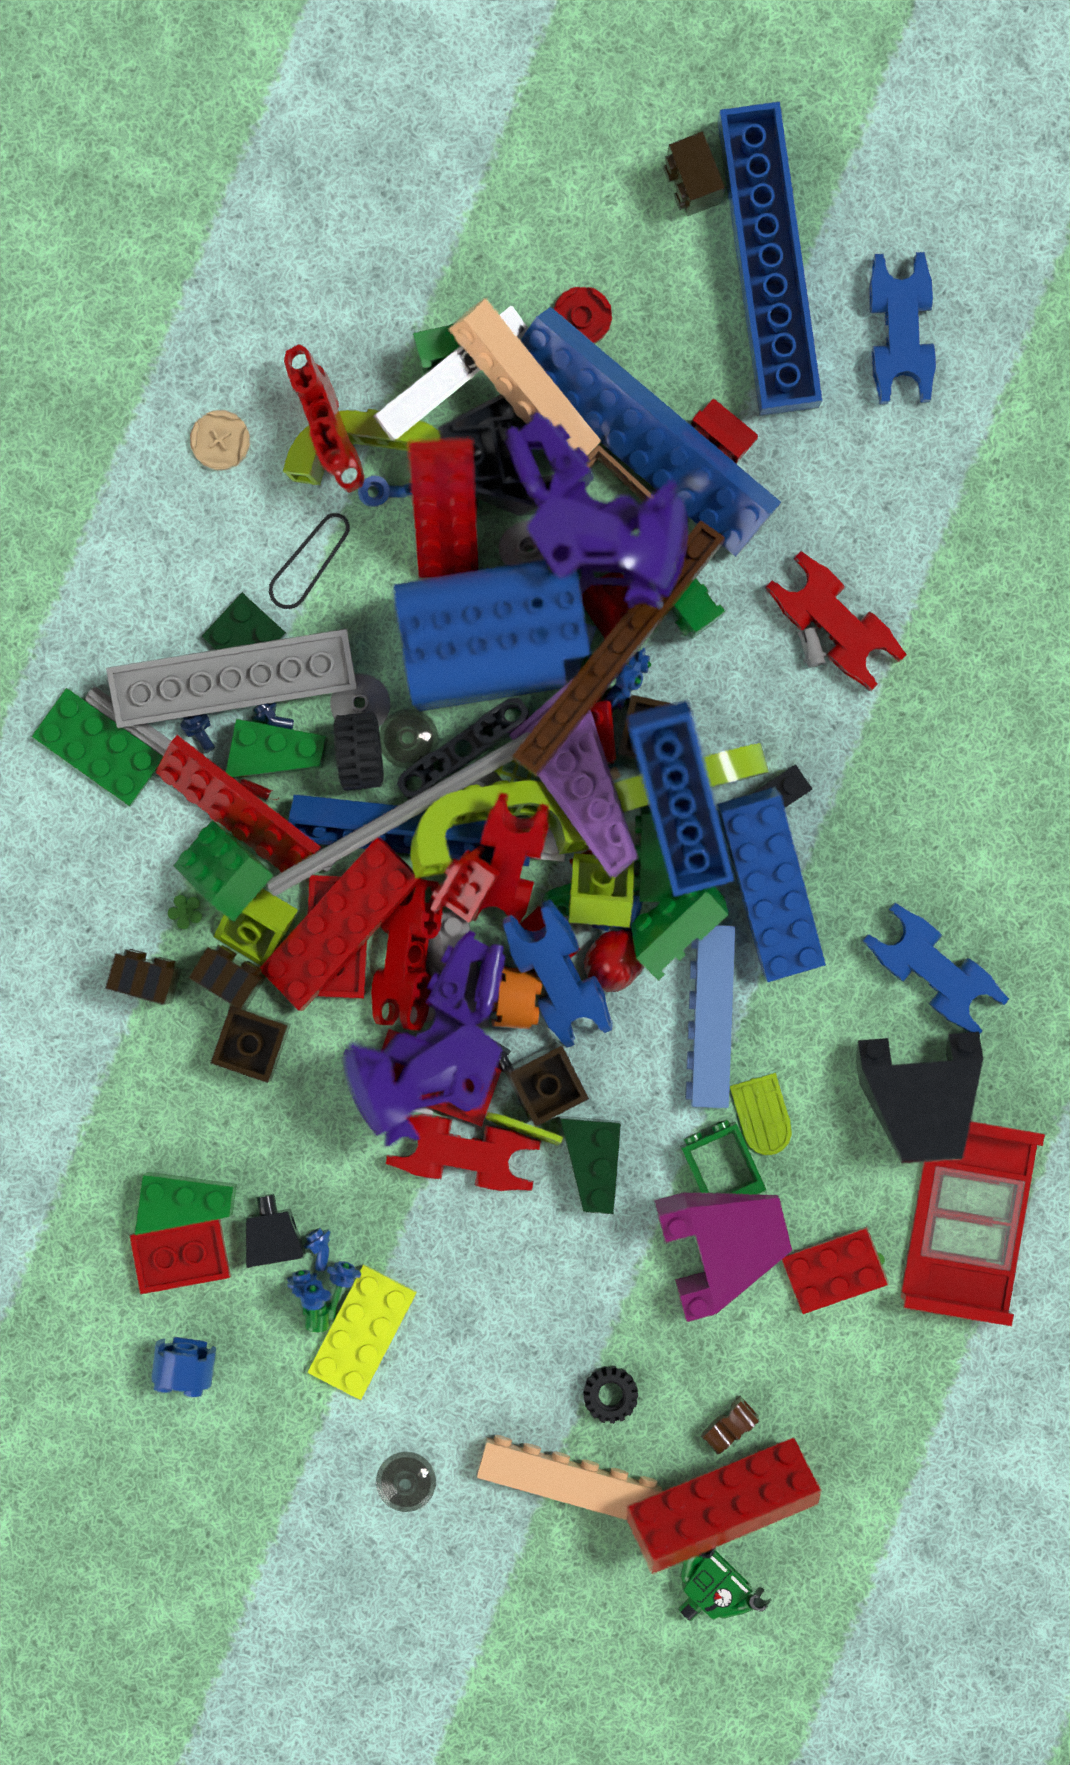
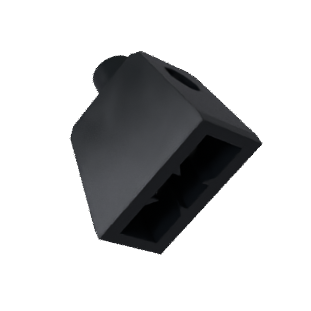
M274 1194L256 1197L259 1214L250 1215L246 1218V1267L250 1268L304 1258L306 1255L305 1248L291 1209L277 1211Z

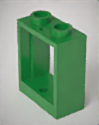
M728 1119L711 1126L713 1131L702 1136L700 1132L684 1138L686 1144L680 1147L701 1193H709L691 1151L732 1133L752 1180L724 1193L759 1194L767 1190L735 1121L729 1123Z

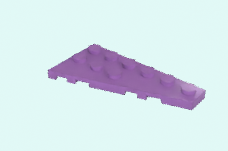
M571 681L510 734L512 740L527 732L530 733ZM590 710L538 776L610 877H616L638 857Z

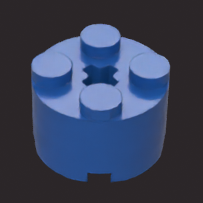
M174 1337L173 1343L165 1344V1338L156 1341L151 1375L154 1390L162 1393H168L172 1390L184 1391V1395L189 1397L202 1396V1391L212 1386L216 1347L212 1346L211 1349H208L207 1342L180 1337Z

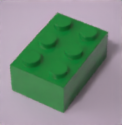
M213 820L200 831L195 841L187 850L181 853L178 861L173 865L209 904L233 922L273 876L248 849Z

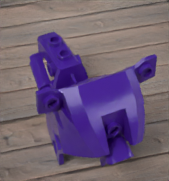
M535 412L531 416L532 421L520 431L516 427L505 432L508 438L506 445L523 485H525L529 497H533L539 507L526 528L536 542L540 553L547 560V564L552 572L559 578H566L579 567L581 570V578L578 580L580 595L591 585L630 586L625 601L629 602L628 607L630 609L639 603H647L655 608L663 607L661 597H668L678 580L685 559L688 539L687 512L683 500L674 495L677 490L675 482L673 480L670 481L651 498L642 503L641 506L627 495H620L608 503L599 502L592 499L586 490V487L594 479L591 469L586 465L590 460L579 446L575 450L567 442L571 437L560 423L554 426L549 419ZM545 449L555 473L550 490L545 486L531 450ZM636 529L640 532L638 536L632 535V532ZM593 572L624 573V578H596Z
M469 930L454 947L448 945L441 959V962L445 963L441 974L434 972L427 986L431 993L425 1004L436 1011L434 1024L429 1030L418 1034L416 1037L405 1033L397 1034L391 1039L383 1052L366 1049L353 1042L349 1046L351 1050L345 1049L342 1061L349 1091L359 1113L376 1136L385 1133L384 1147L393 1145L402 1137H409L413 1140L420 1138L409 1120L405 1119L418 1108L447 1101L463 1111L478 1109L482 1106L502 1048L476 1025L489 1017L493 1002H497L505 955H502L503 946L491 944V947L474 939L475 933ZM481 962L473 1000L476 1003L475 1011L471 1013L466 1000L463 999L470 963ZM395 1062L404 1065L396 1083L393 1082L392 1069ZM465 1078L470 1079L474 1084L472 1094L464 1089L463 1083ZM444 1090V1095L422 1100L421 1095Z

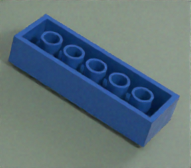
M688 700L628 715L627 718L674 896L734 881Z
M773 787L716 804L760 967L767 982L825 966L826 963L780 793Z

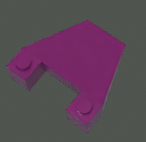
M683 1192L654 1200L666 1243L693 1235L696 1237L704 1272L675 1279L687 1322L719 1313L792 1251L778 1195Z

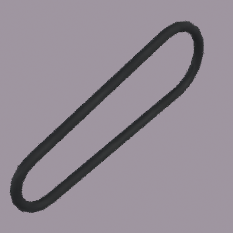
M331 513L323 518L272 578L269 584V595L276 606L282 609H292L298 607L305 600L350 531V524L344 515ZM332 517L341 518L346 525V530L300 600L292 605L279 603L273 594L275 581L328 519Z

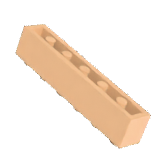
M486 298L467 310L449 328L456 341L464 347L475 361L477 367L487 375L496 390L505 397L514 408L515 413L526 424L532 421L531 416L535 412L549 419L554 426L560 423L571 437L567 441L575 450L579 446L586 455L601 442L599 437Z
M495 1435L494 1439L487 1437L477 1473V1478L624 1520H627V1506L662 1492V1487L658 1486V1481L653 1478L640 1476L639 1480L628 1477V1472L618 1468H611L610 1472L599 1469V1464L583 1459L580 1464L570 1461L569 1455L553 1451L552 1455L541 1453L539 1446L524 1443L523 1447L511 1444L512 1439L501 1435Z

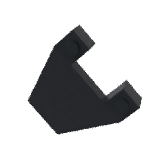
M500 394L439 426L440 440L472 439L475 498L518 516L536 514L539 507L535 503L534 498L529 497L506 445L508 438L505 432L513 427L527 424L515 413L514 408L505 397ZM553 475L542 476L546 488L550 490Z
M979 1032L949 1034L946 1045L947 1061L892 1065L888 1038L858 1040L856 1065L859 1085L901 1163L963 1159L983 1063Z

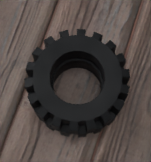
M374 712L336 715L333 728L340 785L344 791L381 787L384 780L383 758L378 720Z

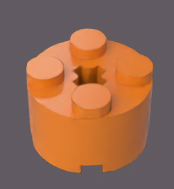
M503 966L497 1002H493L492 1011L497 1012V1019H491L493 1027L530 1029L531 1025L538 1024L539 1007H535V995L541 994L542 981L535 974L534 969L521 973L518 968Z

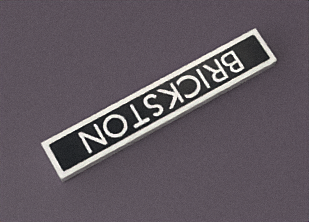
M512 306L499 314L518 339L528 330V327ZM460 346L376 413L374 418L393 441L481 369L477 367L475 361L464 347Z

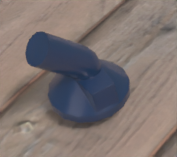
M276 702L257 705L252 709L255 713L251 717L253 721L293 729V719L276 716Z
M207 713L183 717L184 720L180 723V727L185 735L188 737L194 735L205 753L211 752L215 746L205 731L206 728L211 726Z

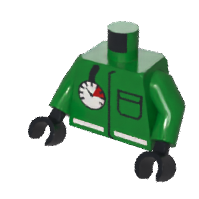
M716 1548L683 1561L680 1577L683 1581L682 1589L689 1598L678 1609L690 1622L702 1610L712 1620L718 1617L725 1619L753 1610L762 1612L766 1610L771 1602V1598L768 1600L760 1598L765 1591L762 1587L757 1588L752 1595L751 1584L716 1551Z

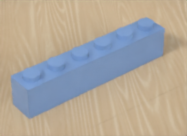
M717 925L701 941L696 938L691 942V949H696V961H690V979H695V991H689V1009H694V1021H688V1039H693V1051H687L686 1067L692 1070V1082L686 1081L685 1099L691 1100L692 1107L729 1108L735 926Z

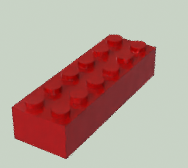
M793 1437L627 1506V1522L651 1573L654 1574L818 1505L821 1489Z

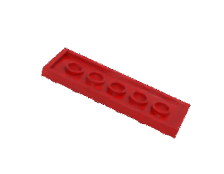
M472 439L409 441V462L419 578H434L479 570Z
M176 735L170 741L155 773L166 784L172 785L181 792L189 802L196 804L204 810L212 820L219 822L232 832L235 838L245 842L255 850L258 856L269 861L282 873L319 852L321 846L179 735Z
M376 838L260 967L262 969L261 972L298 1011H304L420 883L422 878H415L413 869L382 838Z

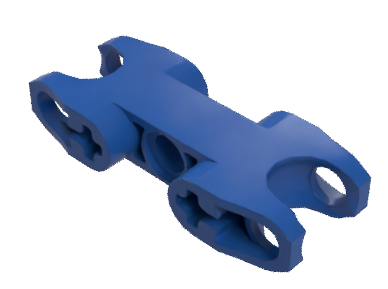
M916 252L914 256V273L909 278L903 280L895 279L888 273L884 254H875L869 286L870 313H885V326L889 328L886 346L872 347V371L878 391L879 404H888L890 402L893 379L902 375L912 377L917 382L921 403L930 402L936 370L934 343L920 344L918 311H931L933 305L932 279L925 252Z
M551 900L542 902L543 907L541 911L546 926L541 930L529 931L524 929L512 915L504 918L503 926L510 946L511 956L520 972L524 973L535 968L548 994L538 998L540 1011L549 1029L568 1048L575 1045V1036L571 1022L577 1018L585 1017L593 1020L604 1033L612 1031L613 1023L607 1007L605 993L595 976L581 980L569 957V954L579 950V946L568 920L560 913Z
M893 903L889 910L900 919L903 925V935L900 941L894 945H886L870 934H867L862 941L875 954L879 962L902 982L905 981L912 971L919 977H923L938 992L929 1002V1005L949 1022L964 1028L968 1032H979L980 1035L983 1030L970 1016L969 1006L972 1000L978 995L987 994L999 1004L1005 1005L1009 998L995 983L992 976L970 958H967L959 968L933 947L942 937V934L924 918L909 912L897 903Z

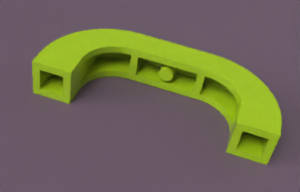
M368 409L367 412L354 410L339 411L352 444L409 451V441L440 440L439 431L435 427L419 420L392 441L374 418V415L379 412L378 410ZM308 425L292 443L284 463L283 472L293 482L321 486L325 468L321 465L309 434L310 426Z
M761 743L703 757L711 788L769 773ZM642 775L614 783L623 814L650 805Z
M501 780L493 783L491 786L480 787V785H470L463 790L449 793L435 801L423 815L414 833L411 843V862L415 878L444 874L451 863L446 845V832L460 824L487 820L499 792L508 794V810L514 816H534L540 803L549 805L548 825L553 833L559 855L588 850L589 846L543 782L517 781L509 783L507 780Z

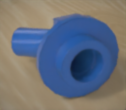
M317 1228L305 1237L307 1242L304 1244V1248L312 1250L314 1254H317L314 1267L317 1271H325L329 1258L328 1243L330 1241L329 1229L322 1231L321 1228Z

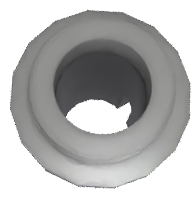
M817 628L805 629L804 632H798L805 655L803 662L807 663L808 668L825 664L824 658L827 655L822 652Z

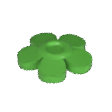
M178 895L174 898L173 902L178 908H169L168 917L171 920L178 919L177 926L180 929L189 928L190 920L193 923L201 921L202 913L194 911L200 906L198 898L191 897L188 901L184 895Z

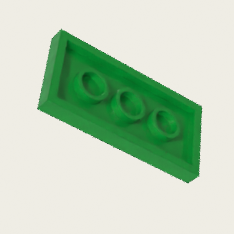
M68 688L64 690L32 735L35 740L130 807L152 778L163 758L162 755L124 728H117L113 720Z

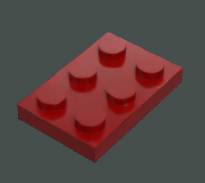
M221 1219L135 1235V1233L129 1235L140 1295L231 1277Z
M867 1226L789 1253L782 1259L803 1314L889 1284Z

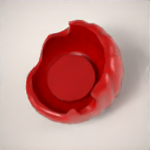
M626 930L603 933L592 944L584 958V972L587 978L595 976L604 992H619L625 989L644 969V966L636 959L633 934L631 931Z

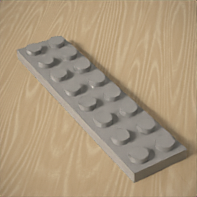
M347 628L106 668L117 728L357 689Z

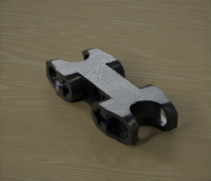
M520 698L505 700L443 746L427 754L400 775L397 786L404 796L410 800L452 776L484 752L508 738L517 727L528 719L529 710ZM510 708H517L522 714L518 720L511 722L505 718V712ZM484 727L493 728L494 735L492 737L483 735ZM461 741L469 742L472 745V751L466 757H460L455 753V747ZM435 761L444 763V770L442 772L433 770L435 768L433 765ZM417 776L421 778L422 785L418 790H407L406 784L411 777Z

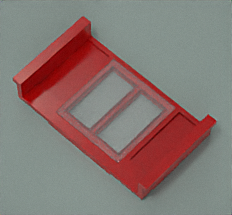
M971 1121L963 1159L923 1162L900 1296L904 1300V1308L1012 1327L1014 1314L1009 1311L1031 1179L1037 1145L1043 1146L1045 1134Z

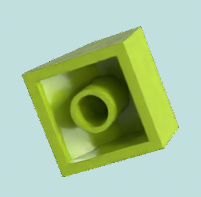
M574 853L569 922L629 927L633 904L634 862L616 877H610L595 855Z
M262 888L234 922L223 915L213 937L262 966L277 949L291 926L298 909Z

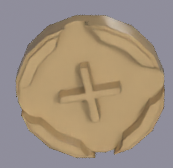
M213 410L194 423L190 434V446L195 457L204 466L213 470H228L238 466L246 457L250 448V434L245 423L236 414L226 410Z

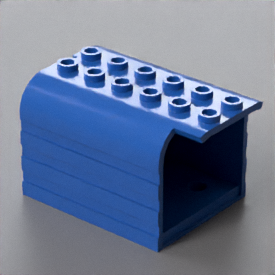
M546 559L394 584L395 605L403 644L408 685L413 706L419 712L558 690L567 684L563 659L590 655L577 571L574 570L566 578H559L555 573L549 574Z

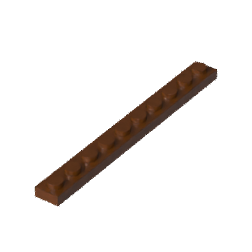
M699 521L688 535L685 559L678 580L670 595L665 598L661 597L663 607L655 608L647 603H639L627 611L512 755L513 760L536 777L541 773L725 542L724 536L703 521Z

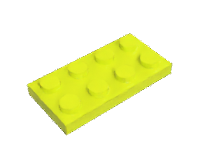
M363 1264L360 1270L361 1277L356 1278L307 1372L359 1400L362 1399L417 1293L413 1289Z

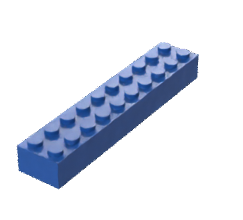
M780 101L722 109L719 111L717 122L759 416L819 408L823 400Z
M552 307L534 319L520 341L599 437L601 443L657 491L673 480L677 486L674 495L683 500L687 516L696 524L700 520L724 536L725 542L722 546L736 557L782 502Z

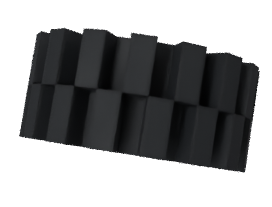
M603 1366L601 1369L595 1370L587 1378L583 1390L585 1406L590 1411L591 1416L597 1417L600 1422L610 1421V1424H614L617 1420H620V1422L624 1421L627 1415L630 1416L633 1413L634 1407L636 1408L638 1390L633 1377L623 1368L619 1369L616 1366ZM607 1383L617 1384L622 1390V1398L615 1405H606L599 1399V1390Z

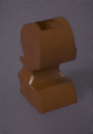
M740 1395L731 1404L730 1413L718 1416L703 1431L701 1437L708 1442L717 1455L721 1454L735 1440H739L744 1432L752 1430L759 1422V1415Z

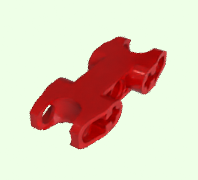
M298 344L286 350L284 356L286 371L291 386L301 401L310 426V438L321 465L328 473L335 477L336 482L344 491L350 493L363 487L365 475L357 450L349 440L338 410L339 402L327 373L320 365L315 363L313 356L303 345ZM304 354L307 359L306 364L299 369L293 368L292 361L294 357ZM349 468H354L357 471L355 480L350 483H344L342 479L343 472Z
M800 551L794 560L803 568L807 575L805 588L798 592H790L772 580L765 589L773 597L781 612L799 630L803 631L811 622L819 629L823 627L830 634L829 638L836 644L827 653V657L845 675L853 678L869 691H872L878 683L866 667V658L869 652L874 649L885 650L898 662L907 654L897 642L891 630L872 612L869 611L861 620L851 613L836 598L845 589L843 583L827 567Z
M499 792L498 798L489 812L481 844L495 848L491 866L499 871L500 874L473 921L478 919L482 909L492 906L502 909L507 916L512 915L520 924L527 912L534 886V881L520 878L525 856L541 859L549 829V805L540 803L533 817L520 819L512 815L508 810V794Z
M421 880L416 886L415 891L413 889L381 925L382 930L388 934L385 967H381L375 972L372 983V1015L375 1024L393 1026L399 1014L403 1029L420 1031L426 1022L430 1006L425 1003L431 993L427 986L432 978L429 974L425 973L429 939L435 938L440 931L442 908L437 912L430 910L435 899L431 896V899L425 903V891L427 887H430L433 895L439 886L438 881ZM386 1003H389V1013L387 1018L384 1019L382 1009ZM412 1007L417 1011V1018L414 1023L410 1021Z
M429 1114L409 1115L405 1119L409 1120L420 1137L415 1152L404 1157L388 1154L386 1159L387 1165L402 1169L415 1176L442 1179L445 1165L477 1171L474 1185L497 1191H532L534 1181L518 1178L513 1175L509 1169L508 1161L517 1150H540L541 1140L525 1136L512 1129L485 1125L483 1139L462 1138L461 1135L450 1134L453 1119Z

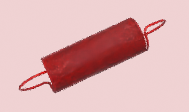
M246 779L241 780V785L255 796L268 801L269 795L273 790Z

